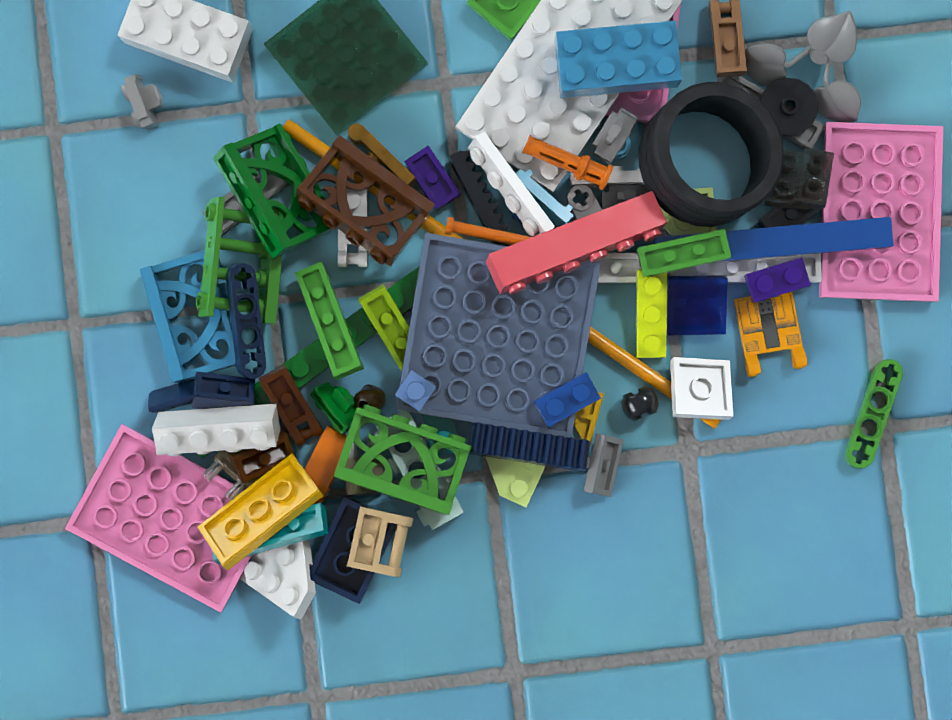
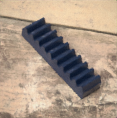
M477 422L472 423L469 445L472 447L469 454L585 472L590 441L587 439L579 440L574 437L566 438L561 435L554 436L549 433L541 434L540 432L518 430L516 428L509 429L504 426L496 427L492 424L484 425Z

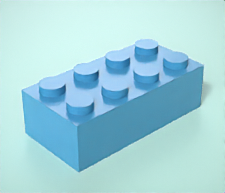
M676 21L556 32L555 50L560 98L678 88L682 81Z

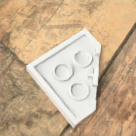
M305 540L252 555L240 579L288 614L301 620L316 594L315 581H312L310 578L309 566L313 565L310 542Z

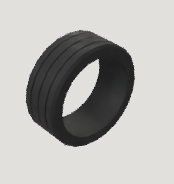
M721 82L695 84L678 92L649 120L642 133L638 149L639 169L644 185L648 192L653 191L659 206L679 221L701 227H716L731 223L760 205L773 192L781 177L784 162L782 137L778 125L769 110L755 96L744 89ZM689 112H706L728 122L740 134L749 153L751 169L748 185L740 198L721 200L704 196L692 189L680 177L673 164L669 145L672 124L678 115Z

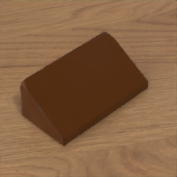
M280 429L276 447H271L267 450H257L255 448L242 449L238 452H228V456L241 483L244 484L266 474L291 453L294 455L288 434Z

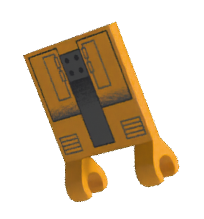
M792 292L752 303L751 297L734 299L748 377H754L761 373L757 356L759 354L791 349L793 368L802 369L807 365V357L802 344Z

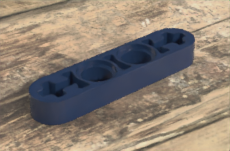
M236 263L230 266L226 272L236 368L241 376L256 379L261 377L266 370L256 273L252 266L245 263ZM240 268L242 273H247V279L242 281L243 289H249L250 293L236 294V290H242L241 282L235 280V275L239 274ZM242 298L249 299L252 305L250 312L246 315H242L237 308V304ZM247 327L252 328L255 333V338L250 344H245L241 340V332ZM256 348V352H250L251 360L257 362V367H254L253 373H251V370L245 369V364L250 363L249 353H243V349Z

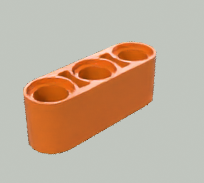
M329 425L325 428L305 467V471L324 495L314 504L323 503L335 479L333 475L347 434L342 435Z

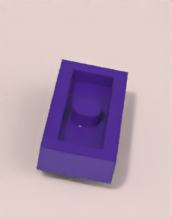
M429 145L404 161L427 198L435 204L434 208L436 211L461 196V193Z
M802 257L744 275L752 303L811 286Z

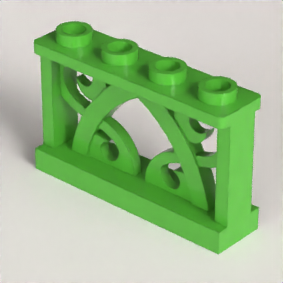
M364 404L363 409L357 407L333 478L444 515H449L472 447L465 444L466 438L449 433L448 438L438 435L437 428L421 424L420 428L408 425L409 419L395 414L392 415V418L380 415L381 410L373 406ZM366 423L376 424L380 429L377 436H372L368 431L369 440L375 444L371 448L366 446L359 436L361 426ZM388 427L403 431L388 437ZM420 437L435 443L428 450ZM354 442L365 453L360 457L353 469H349L345 466ZM409 442L418 453L424 469L410 471L402 477L398 485L393 484L392 468L387 459L380 455V453L394 445ZM441 448L450 449L455 455L454 465L444 471H438L435 468V464H442L447 460V458H439L438 451ZM374 458L381 462L385 468L384 473L380 476H376L372 472L374 466H379L371 462ZM426 475L427 480L419 479L421 481L419 489L411 486L410 481L412 477ZM452 475L444 500L438 499L437 476L445 477Z

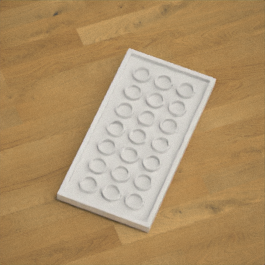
M541 0L463 114L455 129L472 140L485 132L509 165L518 171L522 169L526 172L530 169L533 172L530 177L539 185L554 193L568 171L522 153L529 135L579 156L620 95V93L560 98L555 50L556 32L670 21L683 0Z

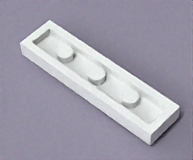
M483 132L476 136L467 148L470 151L471 159L475 164L480 165L487 174L489 183L493 188L498 189L504 197L508 209L516 213L526 233L534 237L552 230L555 227L486 133Z

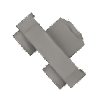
M134 74L124 78L125 84L121 85V89L126 100L131 102L133 108L131 116L136 127L150 130L159 126L153 110L162 107L163 97L158 87L154 84L144 87L142 77Z
M623 108L619 110L618 114L612 111L592 144L596 148L593 155L611 164L631 134V130L638 117Z

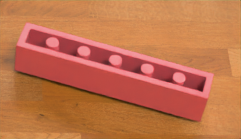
M650 191L492 252L488 255L486 264L499 294L509 292L512 295L524 290L526 284L533 281L540 284L554 277V273L561 270L564 273L572 272L581 266L580 263L589 259L592 263L602 260L608 256L607 252L617 249L618 252L625 251L635 245L634 242L644 238L645 242L651 241L661 235V231L667 224V221L653 191Z

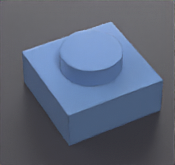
M410 370L394 395L420 412L436 386Z

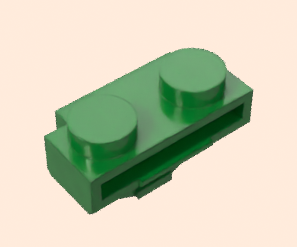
M329 382L315 387L310 396L314 399L316 407L326 414L337 432H340L342 435L349 432L356 411L353 406L355 404L353 396L350 392L341 386L332 387Z

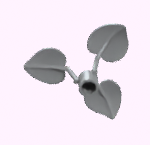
M851 11L816 20L810 26L807 34L811 46H807L804 51L788 62H785V51L774 44H757L745 49L747 73L757 83L765 86H770L776 80L786 78L787 71L785 68L792 67L806 55H810L811 60L816 64H825L824 86L814 89L818 101V112L835 122L850 123L858 119L861 97L856 87L843 80H836L831 84L829 82L830 68L833 61H847L852 57L856 49L857 30Z

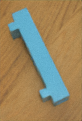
M520 169L516 175L550 221L557 227L569 223L574 216L570 213L573 207L569 204L566 207L562 206L530 177L533 174L530 169L526 172Z

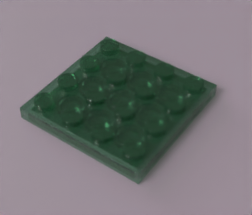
M319 0L264 43L267 50L336 136L340 135L428 65L426 59L378 0Z

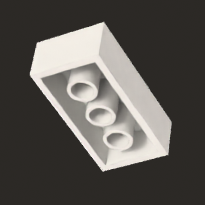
M131 0L117 36L127 45L233 83L253 28L246 19L193 0Z

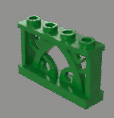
M280 123L238 142H231L222 146L213 157L272 260L314 239L329 234L333 230L313 210L309 213L316 223V227H307L297 219L299 217L303 221L311 220L307 216L306 210L298 204V199H296L297 187L310 173L306 162L299 156L292 144L290 135ZM269 144L276 157H273L270 150H268L265 154V160L262 159L260 154L261 145ZM252 149L253 158L241 157L240 153ZM259 173L260 183L257 184L253 176L257 177ZM267 173L291 185L292 193L289 209L276 200L265 198L262 191L267 184ZM315 184L313 188L314 194L325 200L319 184ZM272 208H275L278 211H280L277 213L278 217L275 215ZM293 225L302 234L290 239L286 232Z

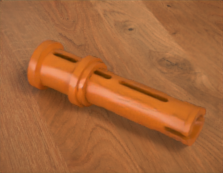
M529 135L522 152L573 173L576 180L584 179L596 184L602 191L614 167L610 164L605 166L590 159L589 155L577 156Z

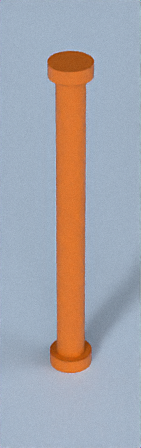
M449 216L445 227V234L451 235V232L509 245L531 238L529 236L454 221V217Z

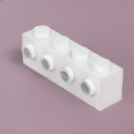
M265 404L158 412L152 432L157 455L179 456L182 453L196 452L197 454H208L212 451L223 450L238 452L242 449L252 448L267 450L271 447H276L280 425L277 405Z

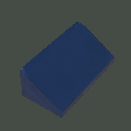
M196 371L192 408L208 409L254 405L255 379Z
M195 379L151 391L148 399L149 412H163L192 403Z

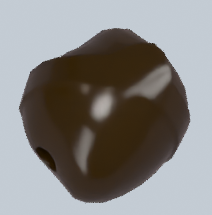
M367 384L355 394L353 398L354 408L363 409L365 404L382 411L386 404V395L381 388Z

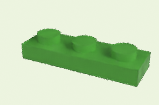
M725 229L636 249L643 278L732 258Z

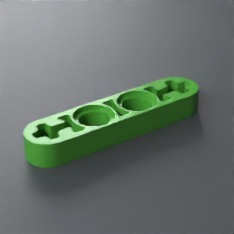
M882 360L873 369L845 450V460L853 468H866L874 460L903 376L902 366L896 360ZM891 365V371L895 373V376L888 377L885 386H891V389L876 387V382L880 384L885 379V374L881 372L882 368H887ZM877 391L883 393L886 397V403L882 408H875L871 403V396ZM866 419H871L876 424V432L872 436H866L861 430V425ZM857 437L862 440L872 441L871 446L864 444L862 453L866 455V459L859 460L856 463V457L852 453L854 450L859 451L862 442H856Z

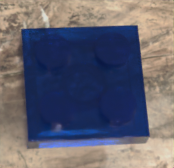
M726 275L667 276V336L726 334L728 278Z

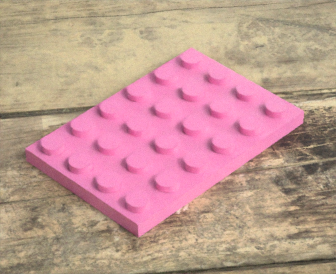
M847 122L824 123L822 205L824 208L821 210V223L891 217L894 246L889 248L821 253L822 282L819 283V298L938 302L943 126Z
M121 424L65 527L66 530L220 613L223 612L252 555L245 557L227 571L222 564H217L213 561L212 549L197 528V526L230 502L229 498L231 495L226 498L225 493L235 483L218 474L211 481H207L208 476L206 478L203 477L207 468L182 455H157L153 439L125 424Z

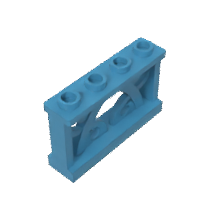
M205 250L140 269L173 383H180L195 378L196 371L212 373L236 366L229 310L214 309V315L210 317L200 337L190 328L180 325L173 326L171 319L177 317L183 311L187 299L186 294L196 298L198 292H201L202 282H199L197 279L198 272L192 276L191 285L186 283V274L191 266L197 264L204 265ZM219 259L218 267H221V268H222V265H221V262H220V259ZM181 268L179 282L160 281L159 274ZM217 279L215 297L228 298L226 282L221 283V280ZM176 292H180V300L177 307H169L167 304L168 298L174 297L177 300ZM221 319L223 321L226 332L217 331ZM183 333L188 334L194 341V344L191 346L190 341L187 339L185 345H180L178 342L179 336ZM224 339L229 346L228 354L223 359L212 358L205 348L209 344L212 349L221 351L217 347V342ZM200 353L209 363L208 365L188 371L185 369V364L193 360Z

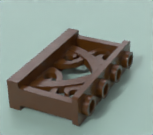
M340 135L296 189L297 202L303 209L308 212L313 210L322 217L321 220L331 229L338 228L346 234L345 237L351 244L357 247L361 245L370 252V256L380 264L386 263L388 266H392L421 226L432 215L435 207L433 202ZM335 158L341 162L337 176L324 173ZM358 174L364 178V181L360 184L348 182L347 178L355 182L353 176ZM329 181L336 184V188L326 186L321 189V191L329 193L328 199L323 200L314 194L313 188L318 182ZM373 185L378 188L377 204L382 215L368 217L353 216L348 204L346 189L363 191ZM387 197L396 201L394 205H388L392 210L391 212H389L384 204V199ZM337 204L338 210L333 208V206ZM412 213L417 218L404 233L398 221ZM391 224L397 231L398 239L392 245H384L377 239V235L384 233L389 238L390 230L387 225Z

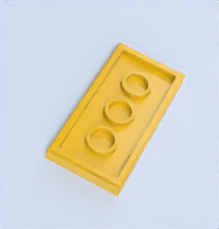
M291 453L233 500L197 526L222 566L228 571L324 495L297 458Z

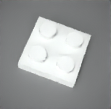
M673 357L670 360L673 417L730 420L733 417L730 360Z

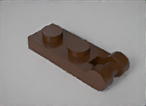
M285 364L259 378V382L272 404L277 405L278 414L298 447L306 444V440L314 435L319 437L323 434L324 430L315 417ZM307 421L309 425L300 430L297 425Z

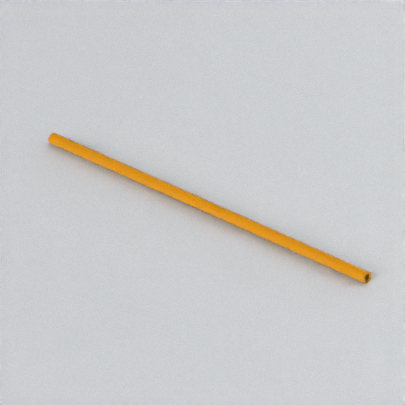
M290 119L283 126L292 139L321 159L331 148ZM335 158L331 166L338 170L341 162ZM358 174L353 176L358 184L364 181V178ZM373 185L367 189L377 197L378 188ZM390 197L384 199V202L388 205H394L396 203V201H394ZM412 213L407 216V218L411 221H414L417 218ZM431 216L421 226V228L431 234L463 239L451 232V235L445 234L446 226ZM590 326L588 343L672 400L671 381ZM699 418L713 429L721 421L719 419Z

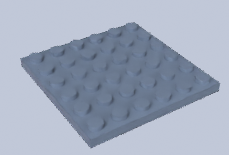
M425 233L400 385L410 370L435 385L436 388L420 412L400 398H397L396 410L474 423L479 422L487 425L492 424L494 426H504L506 428H516L542 434L549 433L554 436L561 435L567 438L572 437L576 412L548 427L534 400L583 373L601 262L592 263L587 260L580 263L581 266L572 272L564 273L561 270L554 273V277L546 282L537 284L536 281L528 283L526 288L512 295L509 292L499 294L486 260L490 253L507 246Z

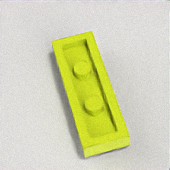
M637 269L636 357H666L667 273L643 278L641 269Z

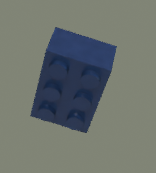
M346 495L343 497L328 529V534L325 535L313 565L310 567V578L316 584L360 604L375 572L348 567L347 564L359 509L361 506L374 508ZM388 522L380 561L397 524Z

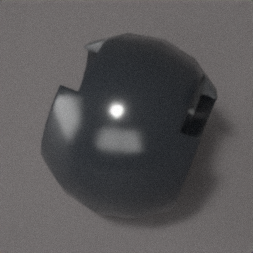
M644 386L638 389V394L632 395V392L623 395L621 405L627 418L637 421L642 418L641 415L643 413L652 415L657 412L659 403L653 389Z

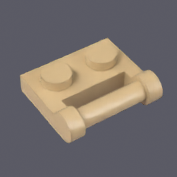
M361 506L347 566L393 577H401L403 568L400 567L407 532L408 528L412 527L414 518ZM389 522L397 524L387 565L379 562Z

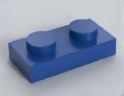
M584 372L540 396L534 402L545 423L550 427L601 399L588 373Z

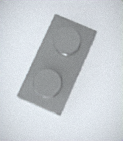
M596 433L586 475L585 492L608 497L612 496L623 439Z

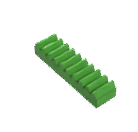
M321 261L295 272L333 377L339 380L363 370L364 365L356 349L352 333L348 328L344 312L340 307L341 304L336 296V291L332 286L333 283L328 275L329 273Z

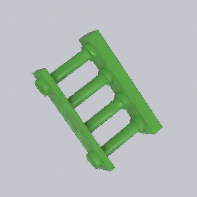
M219 196L210 199V203H207L205 208V220L208 221L201 292H198L196 297V309L199 310L198 317H213L214 309L230 310L228 298L215 297L217 279L226 280V272L228 268L218 267L220 250L257 254L261 258L260 270L255 272L261 322L265 325L276 324L282 256L272 260L262 241L256 243L221 238L223 220L251 224L244 211L224 208L225 197ZM272 208L275 215L278 217L277 213L280 211H278L275 208ZM240 270L239 274L235 275V280L242 282L243 279H247V273H242ZM239 300L237 304L238 311L250 312L251 302Z

